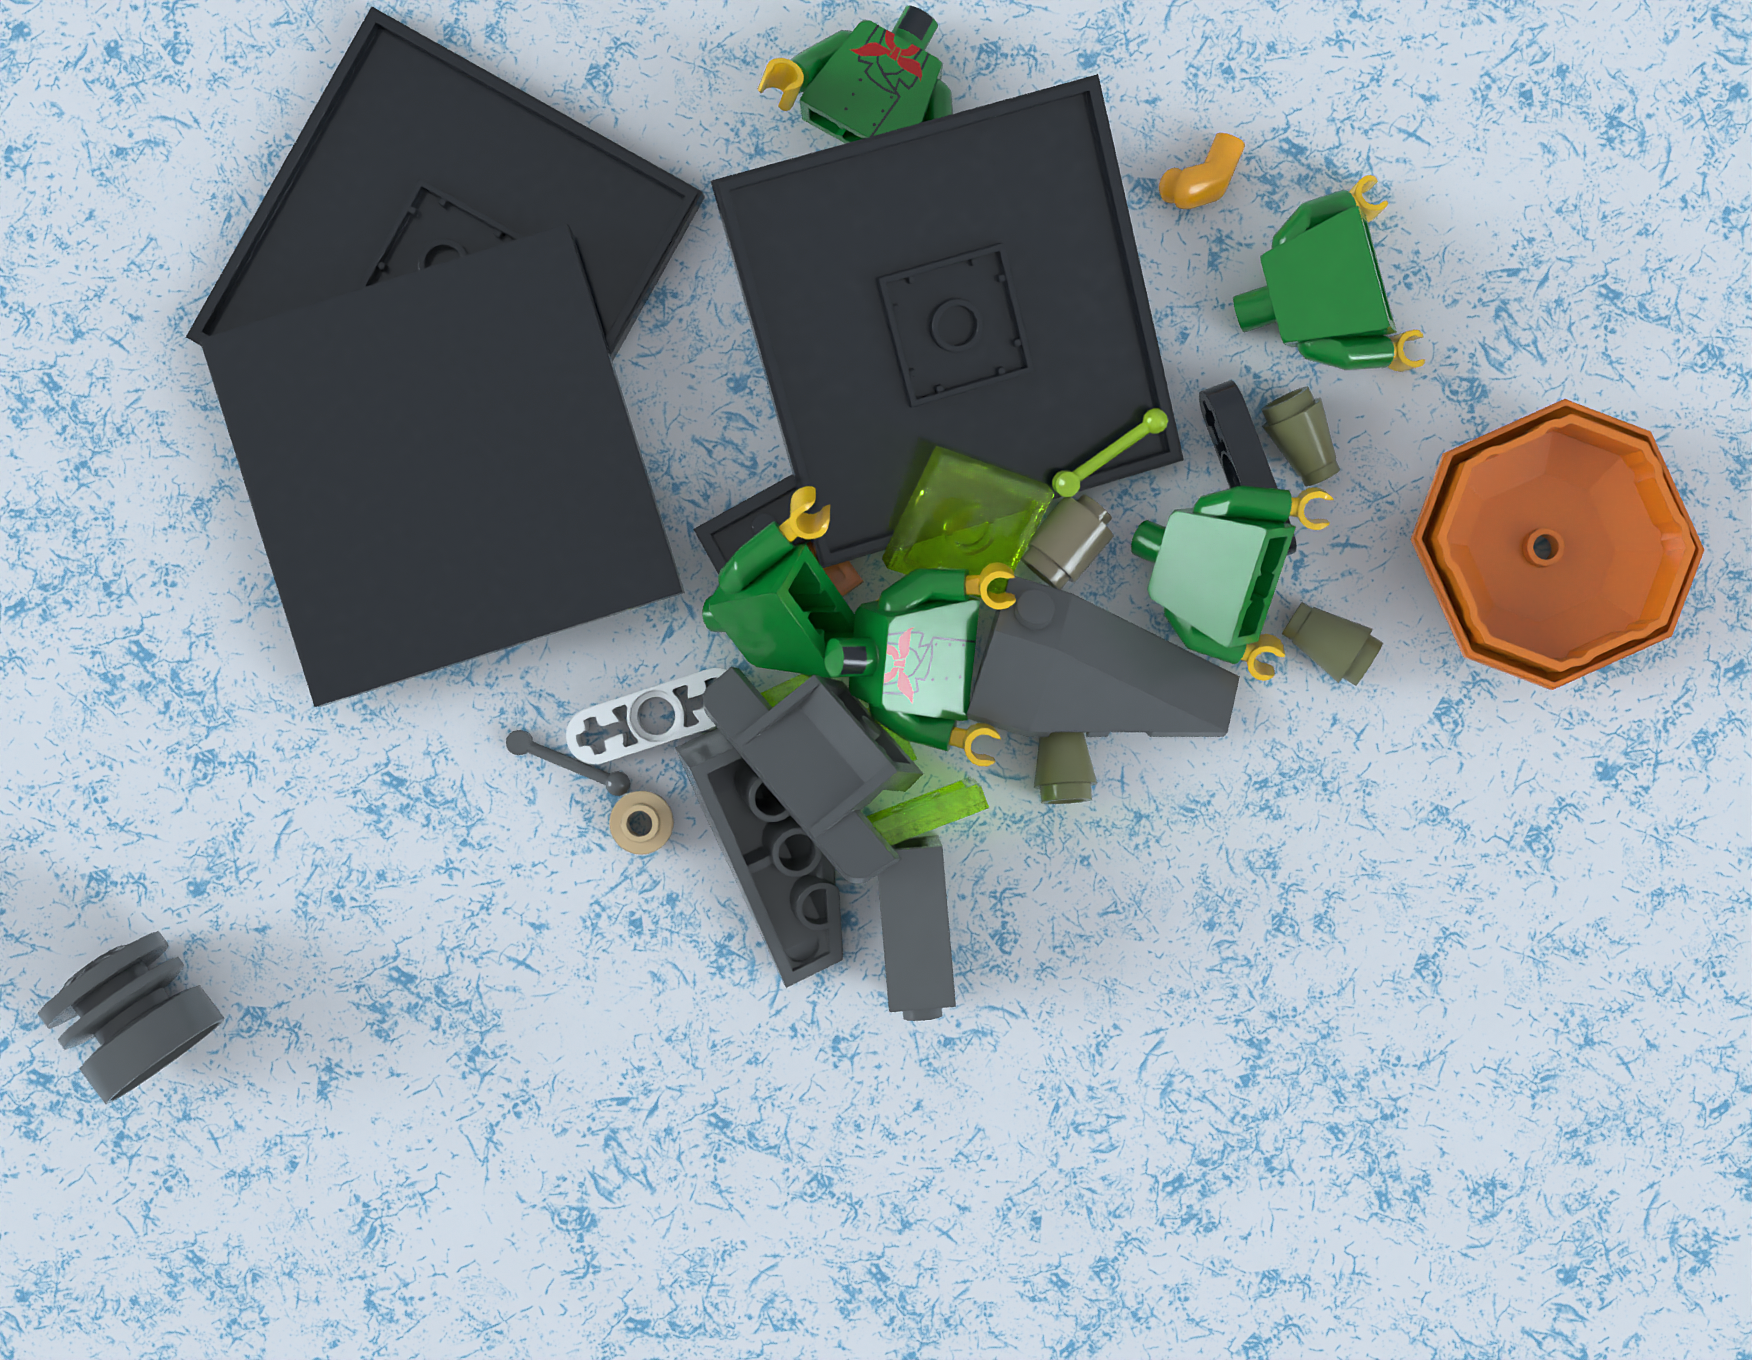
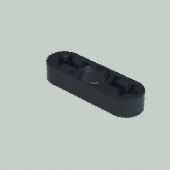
M1229 380L1200 391L1199 403L1201 412L1229 488L1244 485L1278 489L1245 400L1235 382ZM1288 518V520H1287L1286 522H1284V523H1289V524H1291L1289 518ZM1294 534L1287 556L1295 553L1297 549Z

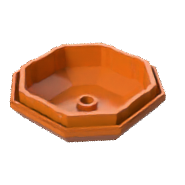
M1567 399L1560 400L1443 453L1410 538L1463 657L1548 690H1554L1672 637L1704 553L1703 545L1652 432ZM1539 536L1546 538L1551 546L1550 554L1545 560L1539 558L1534 552L1533 545Z

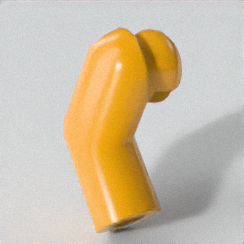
M1217 133L1203 164L1187 167L1183 170L1174 167L1168 169L1162 175L1159 183L1161 198L1167 203H1175L1179 209H1193L1216 202L1225 194L1245 148V143L1233 135Z

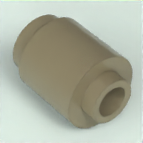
M1085 494L1077 501L1071 497H1063L1026 541L1029 549L1020 559L1045 583L1061 590L1068 581L1075 583L1114 537L1111 530L1106 526L1112 517L1101 505Z

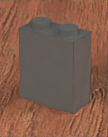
M938 835L886 839L902 858L878 874L889 1012L902 1011L903 1019L907 1021L937 1019L943 1016L942 1008L956 1007L943 846Z

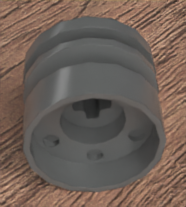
M159 931L150 933L130 944L121 945L109 950L87 964L68 979L60 992L38 1012V1016L48 1029L59 1026L76 1016L80 1017L78 1021L58 1038V1042L64 1050L83 1044L94 1037L101 1046L79 1069L105 1105L130 1092L179 1058L215 1030L225 1019L200 985L183 990L172 997H169L164 988L178 976L184 967L179 957L169 959L151 970L147 968L168 948L167 941Z

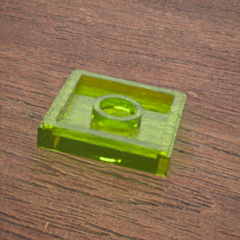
M936 446L882 556V560L887 569L903 574H908L917 568L968 569L970 575H979L983 568L995 562L1006 564L1014 572L1055 493L1048 484ZM1001 577L993 579L987 586L988 591L995 594L1003 593L1008 579Z
M967 777L874 812L866 817L890 845L986 810L989 808L981 785L974 778Z

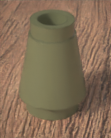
M1308 386L1289 392L1261 409L1267 421L1262 425L1263 429L1297 475L1301 477L1306 487L1320 483L1340 471L1322 399H1314Z
M1301 602L1282 632V635L1291 639L1293 644L1338 683L1343 678L1355 686L1363 678L1383 645L1382 641L1370 635L1373 630L1372 628L1316 607L1312 608Z
M1051 732L1049 737H1040L1034 788L1040 789L1041 803L1071 804L1091 801V786L1096 785L1097 780L1084 732Z

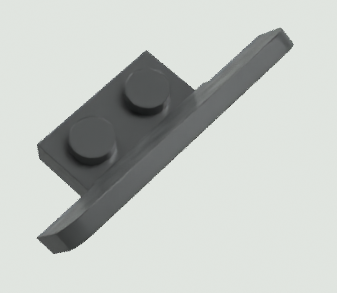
M730 667L706 688L703 694V705L706 715L845 880L855 884L865 883L902 859L861 810L870 804L883 790L906 792L923 775V772L880 723L871 717L870 712L859 699L851 696L849 688L843 681L813 675L773 708L739 668Z

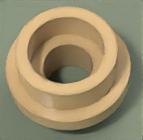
M635 791L623 796L615 804L610 814L609 826L613 839L622 849L633 854L643 855L655 852L665 845L672 834L674 818L670 806L661 796L650 791ZM643 811L651 817L652 828L648 834L640 835L631 829L630 818L634 812Z

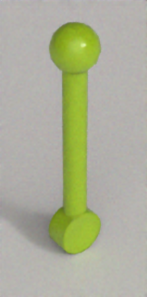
M1159 408L1148 410L1141 424L1073 472L1067 470L1058 472L1052 481L1054 491L1063 497L1074 496L1080 489V482L1147 434H1158L1164 431L1168 424L1166 413Z

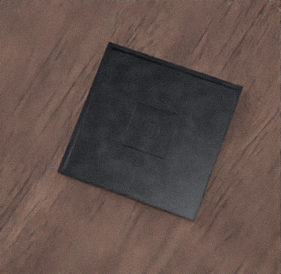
M371 6L186 338L201 346L200 338L568 224L574 236L613 361L705 197L701 190Z
M1098 74L710 181L797 490L805 486L816 488V500L804 513L815 514L826 505H830V522L827 531L823 536L811 539L816 559L822 568L1063 497L1057 494L1052 486L1053 478L1058 472L1065 470L1073 472L1141 424L1146 412L1153 408H1159L1167 415L1168 424L1164 431L1158 434H1147L1080 482L1078 492L1184 460Z
M568 224L199 339L314 707L329 705L685 593L574 236Z

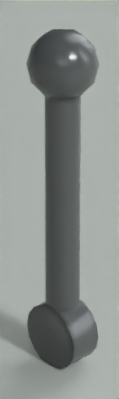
M516 730L511 732L506 738V747L512 754L523 755L529 753L606 785L608 792L614 796L624 795L630 788V780L625 773L615 771L610 774L533 742L532 736L527 731Z

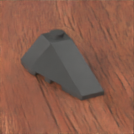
M1017 576L1008 579L1003 593L1014 594L1016 601L1009 608L996 609L970 699L967 712L968 719L987 723L993 727L1025 737H1049L1051 732H1086V737H1108L1110 732H1146L1150 737H1224L1228 733L1240 676L1072 593Z
M718 728L675 747L698 802L785 987L787 988L842 961L840 895L835 881V867Z

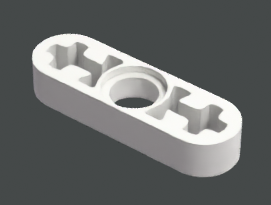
M706 669L579 711L570 720L566 731V741L571 753L584 763L602 764L716 727L706 715L704 707L692 711L699 722L688 727L687 709L676 690L687 686L688 699L701 696L709 686L707 681L719 678L727 669ZM654 697L666 699L675 711L673 726L666 733L660 735L648 732L640 722L641 707L647 700ZM627 706V723L629 729L637 738L638 743L630 746L627 745V733H622L605 740L606 751L603 753H599L595 745L584 746L581 734L590 730L589 719L595 717L600 726L621 722L623 719L617 713V708Z

